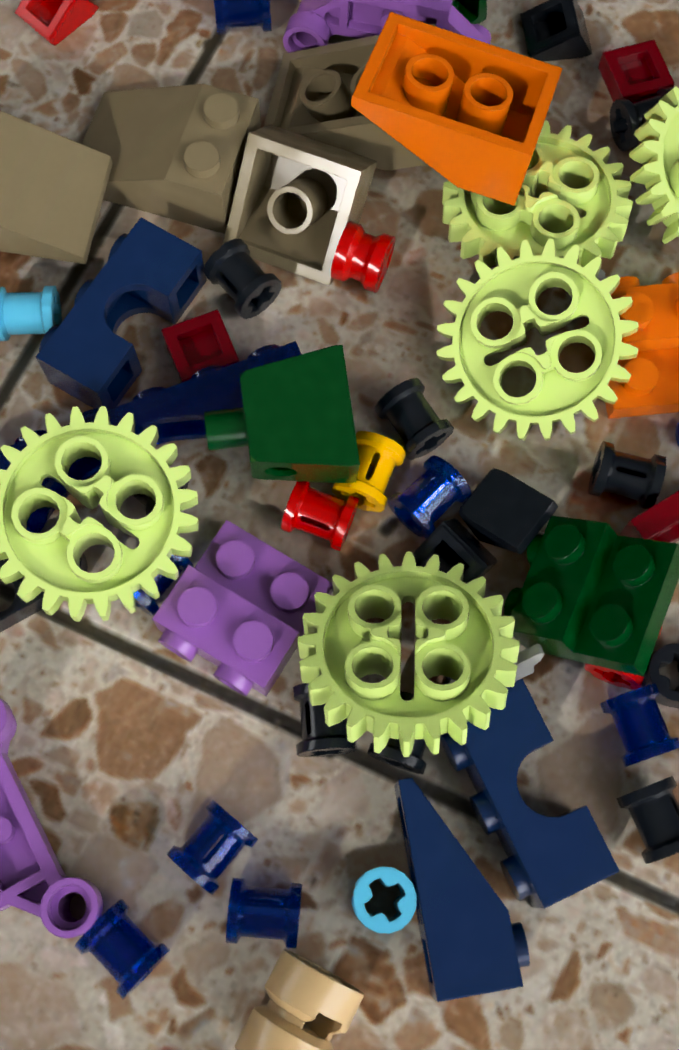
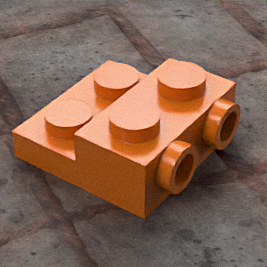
M679 272L669 275L661 284L640 286V281L637 277H620V283L611 294L612 299L632 297V306L619 317L620 320L638 322V331L622 338L623 343L638 348V354L636 358L618 360V365L625 368L631 374L628 383L610 380L608 386L614 391L618 399L614 405L605 402L608 419L679 412Z

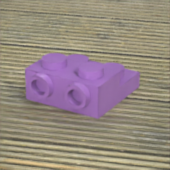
M226 520L196 566L193 568L188 565L152 620L159 631L163 632L158 640L159 643L171 652L189 662L193 660L196 654L218 666L213 676L241 695L247 696L251 688L267 696L297 649L298 637L305 635L302 618L304 613H316L314 595L316 592L331 595L333 586L332 582Z

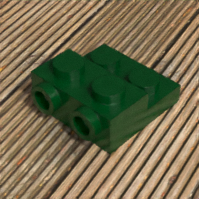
M552 515L545 532H539L527 547V560L531 567L523 587L512 589L505 601L504 616H513L515 619L513 637L519 640L526 648L540 644L544 654L644 676L679 580V545L677 543L620 536L605 522Z

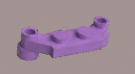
M301 0L297 13L293 14L288 21L283 36V45L289 53L325 46L328 44L329 37L335 34L356 39L380 35L390 12L430 25L435 24L436 27L488 44L491 42V35L485 27L471 24L452 5L453 0Z
M0 698V911L14 906L41 917L46 929L53 935L61 938H73L84 935L91 931L101 918L104 907L102 895L91 881L65 875L7 755L10 740L16 733L17 723L10 706ZM76 894L82 895L86 901V911L80 920L75 919L69 909L70 902Z

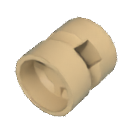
M283 949L264 986L270 1000L266 1005L254 1006L234 1047L237 1050H335L330 1041L333 1034L347 1032L364 997V993L312 961L292 951Z

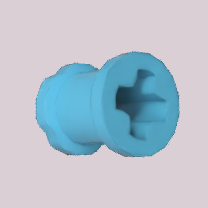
M55 285L44 286L42 292L8 293L5 287H0V341H8L11 335L46 334L52 326L61 324L60 296Z
M377 867L366 871L357 879L351 904L355 916L366 928L376 933L391 934L403 929L412 920L417 905V894L413 883L403 872L393 867ZM376 879L384 887L396 885L399 888L401 895L393 901L397 913L392 918L387 919L379 911L373 912L370 915L366 911L364 904L373 897L369 885Z

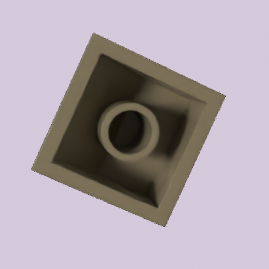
M271 124L249 132L223 244L232 239H242L250 250L249 256L251 258L330 286L334 280L331 277V267L339 240L350 221L358 224L361 219L377 161Z

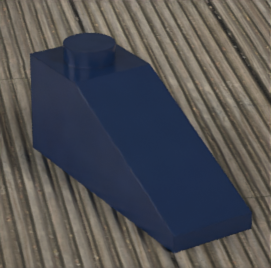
M412 778L398 780L394 785L410 880L417 894L416 914L431 996L437 1002L524 987L520 968L530 965V957L522 924L520 922L511 923L506 906Z

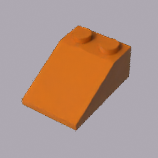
M390 12L352 95L351 106L458 188L515 206L563 68Z

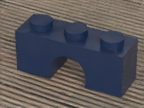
M141 217L129 234H122L115 241L110 250L107 263L95 279H88L80 287L75 298L74 307L61 324L52 326L44 335L36 359L49 383L97 411L101 406H105L110 416L142 372L134 345L116 334L118 327L124 320L139 313L155 314L175 325L207 281L206 275L203 272L202 251Z
M523 679L515 682L514 687H506L508 694L504 710L490 708V724L486 730L478 728L467 721L466 744L461 746L448 733L440 735V740L453 768L457 772L466 769L477 794L469 797L480 826L487 835L496 832L508 858L500 861V866L513 894L519 901L527 897L532 907L545 909L620 872L587 805L571 809L557 817H547L536 813L523 801L517 786V773L520 764L528 754L543 748L554 740Z

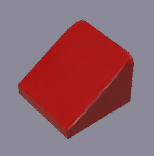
M21 0L14 13L47 41L56 46L90 19L99 7L91 0Z

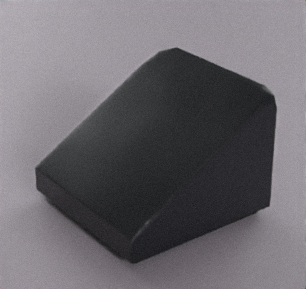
M548 0L520 14L530 58L544 62L583 58L592 54L585 18L577 0Z
M493 468L460 507L459 514L479 541L522 554L551 518L558 506L554 500L507 472Z
M454 518L443 521L413 553L416 566L425 567L433 554L439 555V571L445 573L458 563L464 564L463 582L466 584L484 576L498 562Z

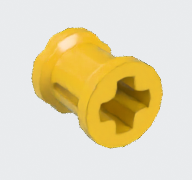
M358 431L356 433L360 467L356 482L334 483L332 492L344 500L350 495L359 498L358 509L382 512L387 504L384 492L394 467L403 464L406 451L401 445L386 436L369 431ZM372 465L373 469L371 471L369 479L367 480L366 474L369 469V466Z

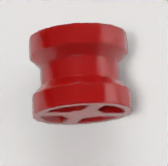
M350 221L346 225L336 248L331 267V277L342 282L350 278L361 282L365 290L376 294L388 270L396 238L386 233L378 236L365 233L362 225Z

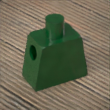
M343 345L326 347L245 370L239 374L243 407L204 411L209 451L248 446L251 475L253 478L329 483L356 482L360 461Z

